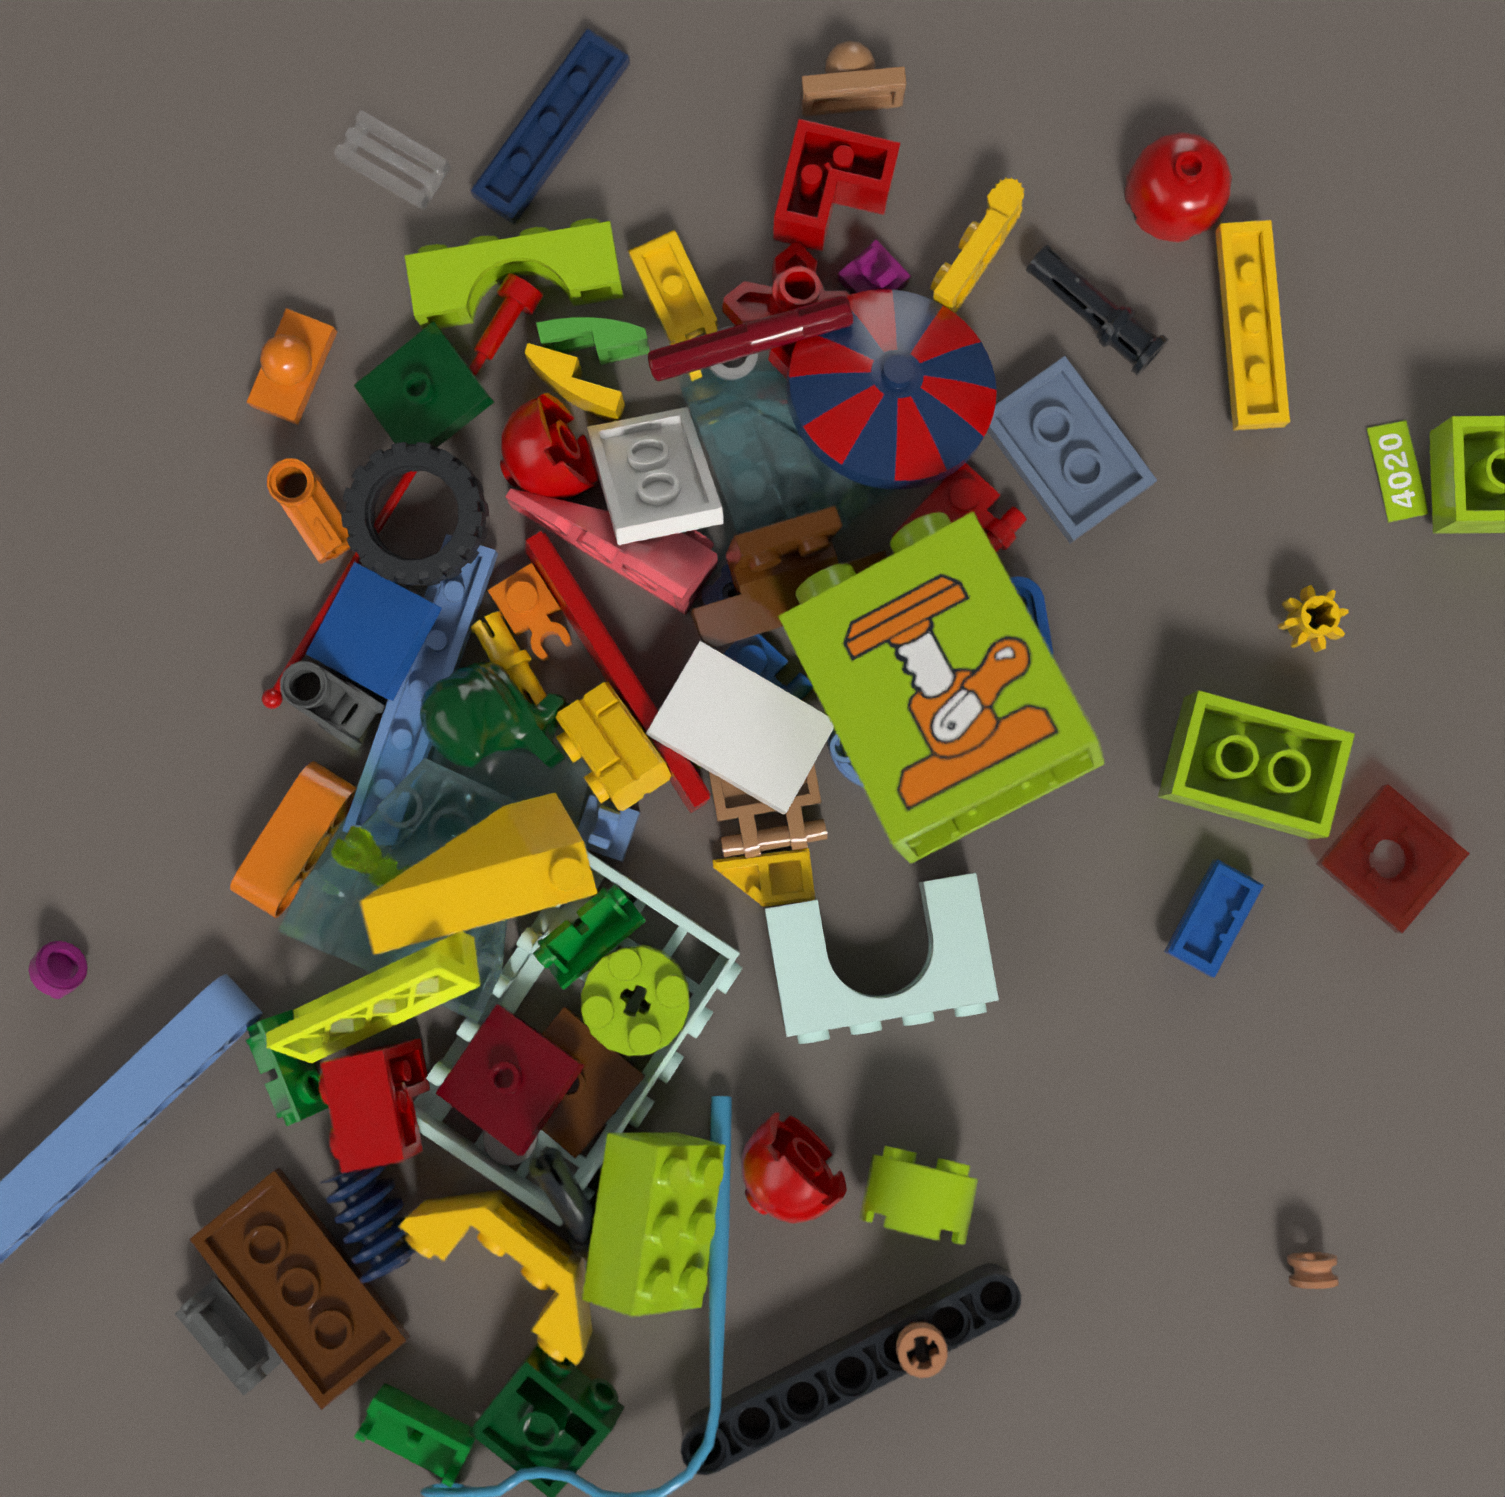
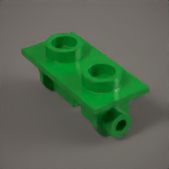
M616 884L608 890L605 887L601 888L598 894L576 911L579 918L583 921L579 926L575 928L566 919L544 939L541 938L538 941L540 947L533 952V955L545 969L548 968L563 990L646 922L626 893Z
M292 1009L256 1022L257 1024L246 1028L250 1038L245 1040L250 1047L260 1074L274 1068L279 1078L266 1083L265 1087L276 1111L277 1119L283 1117L286 1127L329 1108V1105L325 1104L319 1090L320 1074L314 1063H309L267 1048L266 1032L294 1020Z

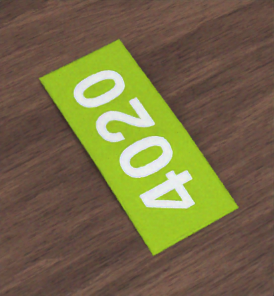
M1407 421L1366 428L1379 476L1388 522L1427 515L1428 509Z

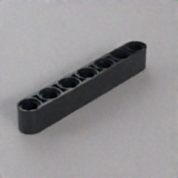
M987 1263L980 1265L721 1399V1411L715 1435L719 1439L720 1445L714 1451L709 1452L696 1474L707 1476L717 1473L907 1374L908 1372L903 1369L898 1355L890 1353L884 1348L886 1338L893 1332L902 1331L905 1326L913 1322L924 1321L932 1324L935 1312L941 1307L951 1306L960 1311L959 1319L954 1326L948 1329L937 1328L947 1345V1353L1004 1324L1017 1314L1021 1306V1293L1018 1285L1008 1271L998 1264ZM1000 1281L1006 1284V1295L999 1303L990 1305L980 1300L981 1291L989 1282ZM918 1336L914 1338V1348L906 1351L910 1359L916 1355L919 1363H925L930 1360L929 1351L937 1348L936 1342L932 1340L930 1344H927L924 1336ZM845 1357H857L864 1362V1369L857 1377L844 1378L835 1371L838 1362ZM802 1381L812 1384L817 1392L809 1402L797 1403L787 1395L789 1388L795 1383ZM710 1406L692 1415L683 1428L680 1453L686 1466H688L698 1451L692 1445L691 1440L697 1434L706 1431ZM759 1407L768 1414L769 1418L762 1426L751 1428L744 1425L739 1416L746 1408Z

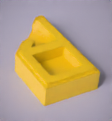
M809 848L765 853L752 858L741 856L713 860L714 869L763 907L815 900Z

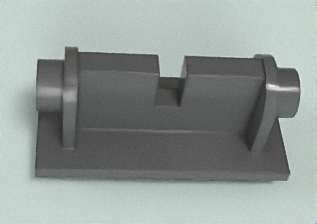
M218 1277L185 1302L175 1313L243 1396L283 1361Z

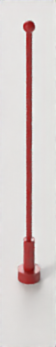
M508 273L497 290V293L504 301L474 348L477 355L469 368L475 376L486 359L492 361L520 313L523 311L532 315L543 298L539 290L514 274ZM409 471L403 474L377 516L375 528L378 535L417 471ZM355 552L273 688L263 692L261 700L265 707L275 709L282 704L283 696L280 690V680L283 672L290 665L300 662L304 658L353 563L361 564V558L357 552Z

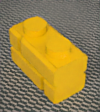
M603 682L586 693L583 699H577L557 713L556 719L564 732L556 736V739L573 763L582 758L591 770L583 778L600 803L610 798L618 811H624L641 800L646 793L650 794L672 777L665 761L609 682Z

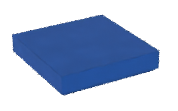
M354 562L306 654L382 697L394 701L442 607Z

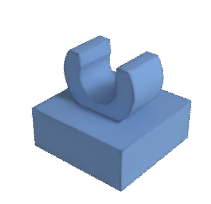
M590 795L578 827V832L584 841L585 848L623 862L640 812L630 808L618 811L612 802L606 800L600 803L595 796Z

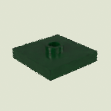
M434 321L353 385L394 444L401 442L408 444L423 442L439 447L494 403L486 389Z

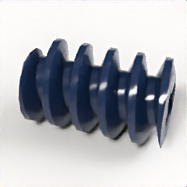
M387 1164L344 1173L339 1171L320 1182H336L338 1185L326 1198L327 1203L345 1202L346 1207L334 1218L335 1222L354 1223L355 1227L343 1238L344 1243L362 1242L363 1247L351 1258L353 1264L370 1262L372 1266L360 1278L361 1284L382 1277L405 1265L416 1252L409 1245L406 1238H401L406 1232L399 1226L406 1217L393 1218L404 1206L402 1198H384L396 1186L394 1179H376L388 1166Z

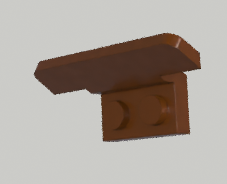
M829 507L735 535L726 552V558L737 596L692 609L691 615L700 639L709 646L718 647L783 627L778 616L800 605L796 597L798 587L817 572L834 565H839L832 544V540L842 527L836 507ZM886 550L842 564L851 565L856 574L886 559Z

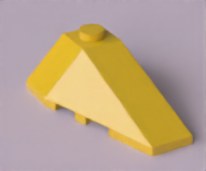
M554 792L500 807L488 815L487 818L464 833L459 834L434 853L359 900L374 955L539 911L598 893L584 841L557 794Z

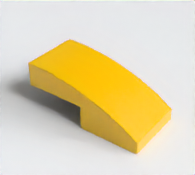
M527 343L525 355L530 367L553 391L568 402L601 419L610 422L621 420L625 408L621 391L580 380L582 369L578 357Z

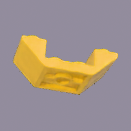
M501 1190L428 1199L405 1218L399 1227L409 1234L406 1237L407 1242L412 1248L427 1258H433L436 1255L444 1261L473 1226L479 1231L477 1239L489 1251L500 1257L507 1253L523 1265L520 1272L531 1284L543 1291H546L549 1287L555 1290V1293L542 1309L532 1331L539 1336L537 1343L548 1355L558 1361H563L567 1358L575 1365L578 1364L584 1355L593 1330L589 1302L582 1300L586 1275L584 1258L574 1254L565 1240Z

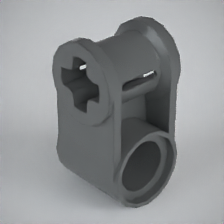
M300 661L290 665L283 672L280 680L281 693L290 705L319 723L318 726L357 751L362 745L360 737L377 713L383 714L386 707L352 683L344 682L328 670L309 661ZM308 674H316L321 682V689L314 699L303 701L298 694L299 681Z

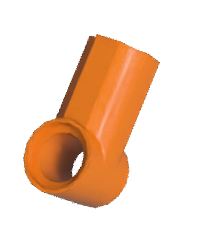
M286 458L274 464L267 475L269 493L280 503L318 562L323 564L348 551L350 546L346 539L349 537L347 528L343 527L341 512L324 488L320 476L307 464L298 459ZM304 474L307 478L305 491L296 498H287L285 494L287 480L293 475Z

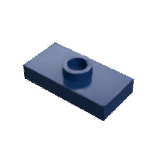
M1213 859L1164 952L1203 974L1215 978L1264 884L1218 859Z

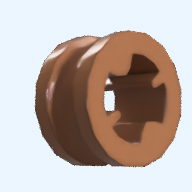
M1300 1252L1287 1256V1263L1294 1268V1274L1289 1276V1284L1291 1286L1305 1289H1326L1339 1285V1277L1332 1273V1267L1337 1265L1336 1255L1322 1252Z
M924 1321L913 1322L905 1326L898 1335L896 1342L897 1355L903 1369L910 1375L918 1378H929L939 1373L945 1366L948 1356L947 1345L941 1332L934 1325ZM918 1336H924L927 1344H930L932 1340L936 1342L937 1348L929 1351L930 1360L925 1363H919L916 1355L910 1359L906 1351L914 1348V1338Z

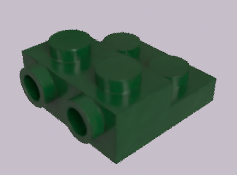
M537 1343L512 1373L503 1388L477 1418L468 1433L516 1472L520 1469L544 1466L577 1473L612 1432L625 1407L618 1402V1393L608 1381L601 1378H596L592 1381L577 1369L576 1365L569 1359L565 1358L563 1361H558L548 1355ZM546 1478L527 1479L528 1482L547 1497H556L568 1483L567 1481Z

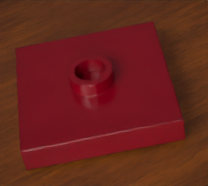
M496 1004L435 1094L516 1155L524 1156L585 1065L507 1008Z

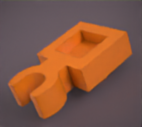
M532 563L487 590L517 637L527 630H531L532 650L542 661L545 662L549 659L548 654L543 649V641L548 635H558L567 648L572 645L571 636L565 627L559 623L551 622L549 619L551 615L561 610Z

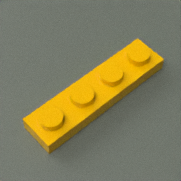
M1272 220L1220 223L1215 233L1233 431L1285 427L1290 423Z

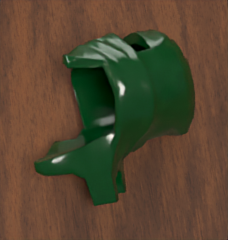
M480 662L460 668L449 677L433 683L425 691L421 699L420 719L424 732L435 749L456 765L472 768L482 758L496 751H509L521 748L536 755L552 770L565 759L553 742L555 732L561 727L556 716L559 711L570 704L566 703V699L562 695L549 693L536 706L523 696L502 666L492 662Z

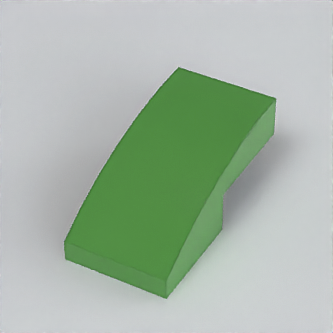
M595 317L560 318L536 323L542 347L561 353H568L596 346L601 365L645 355L650 352L645 328L631 323Z

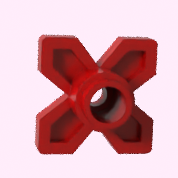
M794 242L774 258L772 266L773 287L744 281L724 297L722 312L737 326L836 296H849L846 291H824L823 285L816 275L818 262L800 243ZM796 342L776 347L769 351L768 360L786 379Z

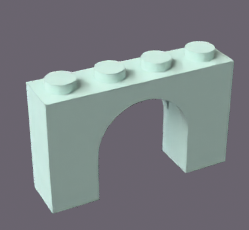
M976 873L919 882L929 940L926 961L919 974L911 983L896 992L885 995H869L857 992L846 986L834 973L827 955L818 900L765 908L786 1036L797 1035L798 1044H806L830 1039L829 1029L849 1026L851 1035H858L882 1030V1020L902 1017L903 1026H911L935 1021L934 1011L954 1008L955 1017L987 1012L986 1003L999 1001Z

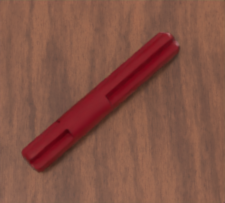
M840 295L654 349L648 353L649 368L655 381H663L849 327L853 324L851 306L848 298L845 295Z

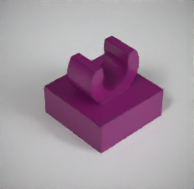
M875 240L838 273L837 280L850 294L877 289L902 290L910 282L911 276Z

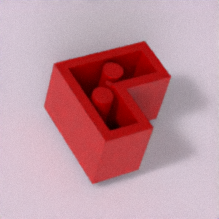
M798 119L774 215L773 240L788 244L798 242L805 248L823 252L834 204L884 215L896 169L900 142Z
M420 1038L364 1049L321 1062L322 1073L319 1078V1090L324 1103L329 1105L333 1126L329 1136L330 1147L334 1157L339 1159L341 1173L404 1161L423 1151L413 1097L429 1091L430 1085L426 1079L428 1074Z

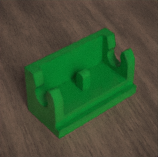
M384 1383L373 1397L366 1411L367 1415L354 1438L363 1443L368 1439L442 1477L441 1483L451 1488L476 1439L468 1433L471 1427Z

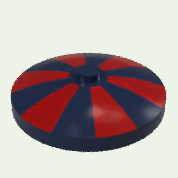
M877 289L846 296L851 306L853 324L849 327L797 341L791 356L787 372L786 394L789 412L800 437L814 455L829 468L852 481L875 488L891 490L918 488L930 485L953 474L976 452L990 427L995 411L996 379L991 360L981 340L969 325L953 311L919 294L893 289Z

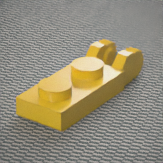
M1005 177L1004 180L1000 179V182L996 183L995 189L992 188L987 196L988 208L986 209L985 217L981 223L973 221L968 226L958 246L962 251L952 265L945 262L940 267L931 283L930 289L934 291L933 300L944 305L955 314L1004 243L1006 237L1016 224L1017 218H1020L1024 188L1022 183L1018 182V179L1014 180L1012 177L1007 179Z
M675 230L628 251L629 258L670 345L692 339L703 333L706 335L718 330V320ZM701 370L687 373L691 381L702 377Z

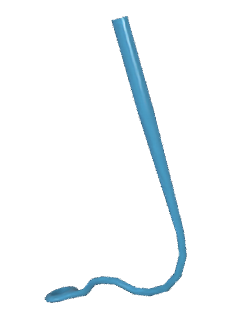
M711 1096L710 1141L725 1144L726 1147L723 1161L724 1175L719 1187L715 1214L716 1229L710 1242L709 1252L710 1411L704 1441L686 1469L659 1488L622 1493L602 1490L572 1471L542 1466L520 1469L494 1486L475 1487L453 1483L450 1488L444 1484L428 1485L420 1491L424 1497H497L503 1495L524 1480L538 1478L567 1481L592 1497H666L694 1477L713 1448L721 1411L730 1228L732 1097Z

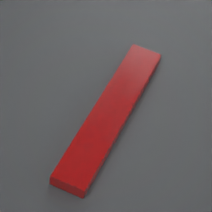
M538 532L525 540L527 557L605 680L610 683L646 734L658 714L657 708L546 533ZM646 735L665 761L672 776L669 781L690 814L704 806L710 799L711 793L690 760Z

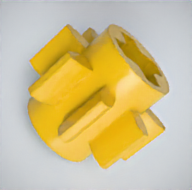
M1312 585L1301 589V602L1295 598L1283 601L1281 605L1289 613L1287 619L1278 624V629H1288V632L1293 637L1291 641L1292 648L1298 647L1304 642H1310L1311 648L1315 653L1326 649L1325 636L1332 640L1344 637L1345 633L1338 625L1341 617L1348 614L1349 610L1339 609V606L1333 600L1336 594L1335 590L1316 596L1315 589ZM1310 610H1314L1317 613L1314 621L1319 626L1314 629L1309 625L1312 618L1308 613Z

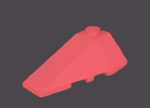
M510 488L505 496L512 509L684 615L687 614L718 564L717 553L711 550L714 543L696 530L618 545L609 511Z

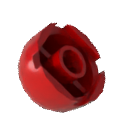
M1177 132L1161 136L1140 153L1127 176L1124 196L1127 206L1130 203L1131 210L1137 217L1135 222L1141 230L1159 240L1182 242L1189 240L1191 236L1201 234L1203 231L1206 232L1214 226L1228 203L1232 175L1227 158L1216 144L1198 134Z
M543 393L537 398L529 400L510 415L501 435L500 445L503 459L500 460V468L506 480L513 487L519 486L525 492L564 500L592 487V483L598 480V472L587 438L583 434L576 440L567 425L575 420L574 417L556 397L549 393Z
M775 1112L759 1126L745 1144L741 1156L742 1179L746 1186V1199L758 1213L762 1215L769 1214L773 1218L794 1224L815 1220L828 1212L845 1196L847 1186L842 1170H839L833 1175L826 1163L833 1155L823 1141L809 1127L791 1115L782 1122L779 1120L780 1112Z

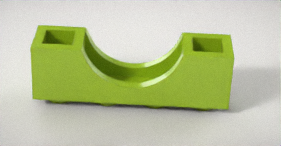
M581 219L573 222L570 228L553 231L545 227H532L521 231L517 237L499 239L496 236L490 235L479 236L471 239L468 245L448 248L443 244H431L419 248L418 253L404 255L413 312L422 330L433 321L440 328L473 323L478 305L483 296L495 284L504 280L508 273L514 275H535L550 280L565 292L573 306L624 298L610 221L600 223L598 219Z

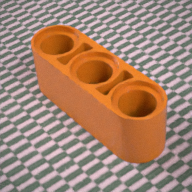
M310 762L296 778L237 870L230 884V890L272 917H279L291 904L348 815L357 787L317 762Z

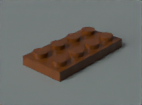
M280 1167L271 1172L189 1239L321 1410L410 1337L409 1333L369 1282L361 1284L360 1278L363 1274L353 1264L350 1257Z

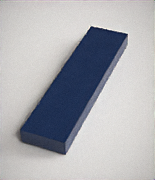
M587 28L470 190L472 196L515 225L630 64L629 55Z

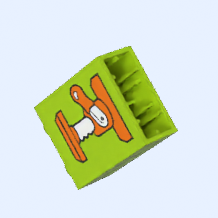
M973 512L953 523L950 522L945 513L928 514L910 522L891 539L890 547L894 552L892 556L858 574L849 564L834 565L817 572L798 587L796 597L800 605L778 616L892 845L910 864L1105 764L1099 741Z

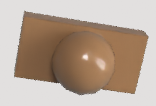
M855 41L840 43L830 52L826 59V74L802 76L800 97L802 115L813 116L901 107L907 84L905 66L875 69L874 58L870 50L862 43Z

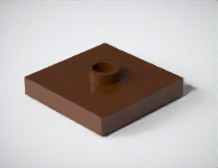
M565 1006L542 1034L585 1066L542 1128V1131L576 1159L644 1079L646 1074L621 1053L607 1049L591 1034L587 1024Z

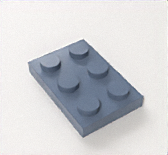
M1066 356L1059 359L995 406L994 415L987 432L1070 544L1157 481L1156 477Z

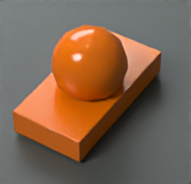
M286 308L275 336L268 339L261 348V369L247 399V403L253 408L299 425L336 337V329L331 325Z

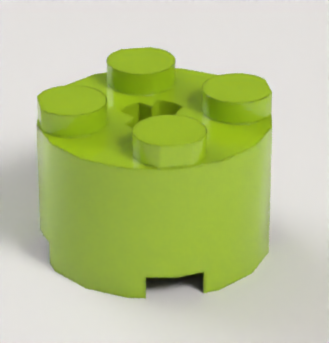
M647 945L622 947L603 957L588 974L581 994L582 1015L591 1034L607 1049L627 1056L651 1054L669 1045L682 1030L690 1007L689 983L681 966L665 951ZM639 985L647 990L645 1000L651 1006L647 1011L639 1008L637 1013H634L626 1008L628 1000L623 996L625 988L633 992L636 986Z
M884 1146L882 1156L872 1154L859 1214L860 1220L872 1223L874 1214L878 1213L886 1216L884 1227L935 1240H939L940 1230L943 1229L953 1231L951 1242L956 1244L966 1243L978 1184L977 1178L968 1176L970 1165L938 1158L936 1168L915 1163L917 1153L890 1146Z

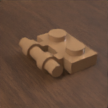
M813 764L787 813H785L787 825L763 830L756 829L754 815L775 812L776 810L709 772L717 821L739 818L741 829L740 834L721 837L724 858L745 854L746 858L761 856V851L791 846L792 850L806 849L809 842L827 839L824 819L803 822L801 810L803 806L821 803L815 764Z

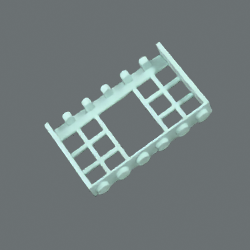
M588 850L586 852L596 890L606 877L637 898L634 905L640 913L647 904L678 925V928L663 949L670 957L687 932L720 953L700 985L685 975L689 983V991L693 993V996L690 999V1007L682 1030L669 1045L654 1053L643 1070L646 1076L622 1103L616 1113L605 1123L607 1124L606 1128L587 1157L579 1154L575 1159L541 1130L538 1134L536 1148L522 1162L518 1170L514 1171L509 1166L494 1161L484 1150V1130L474 1144L443 1123V1120L453 1106L435 1094L496 1004L504 1006L512 1013L516 1012L544 970V967L533 955V952L540 947L538 941L541 938L544 939L566 919L574 925L579 917L576 911L592 898V896L542 909L532 926L525 929L516 943L518 947L502 971H498L486 988L488 992L474 1013L468 1016L456 1033L458 1037L444 1058L438 1061L428 1074L426 1079L429 1081L430 1090L419 1094L414 1101L420 1133L559 1227L563 1221L545 1192L525 1178L529 1173L528 1167L532 1157L535 1155L539 1158L541 1155L539 1151L545 1149L546 1145L560 1150L563 1157L579 1167L574 1177L590 1201L595 1191L587 1185L598 1168L602 1170L607 1133H622L628 1123L635 1128L639 1127L655 1102L646 1095L657 1078L667 1084L684 1058L683 1055L676 1051L687 1033L694 1038L698 1037L713 1014V1011L705 1007L716 989L726 994L743 968L734 962L740 951ZM627 937L606 955L616 951L619 945L626 947L639 944ZM597 963L592 966L590 971L597 965ZM586 971L579 978L586 982L590 971ZM639 986L631 999L623 994L628 1000L626 1008L634 1013H637L639 1008L647 1011L640 1006L647 990Z

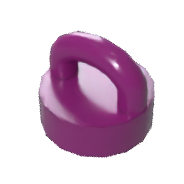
M52 941L42 946L30 960L28 972L30 980L38 990L54 999H61L81 985L87 976L88 966L85 956L76 946L64 941Z

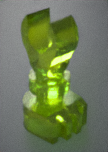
M358 826L350 827L344 838L348 843L338 837L331 849L333 859L338 864L362 874H369L368 881L375 887L384 885L411 867L410 864H406L398 870L396 868L398 862L390 855L382 857V852L377 847L373 836L367 830Z

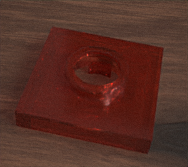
M1387 784L1380 787L1318 860L1316 865L1395 933H1403L1470 853ZM1382 840L1395 842L1404 852L1405 865L1402 871L1392 878L1381 877L1375 867L1371 868L1370 853L1374 852L1378 842Z

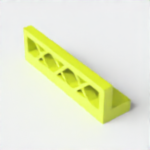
M462 931L457 932L294 1009V1020L266 1032L267 1048L309 1063H314L479 987L480 979L474 937Z

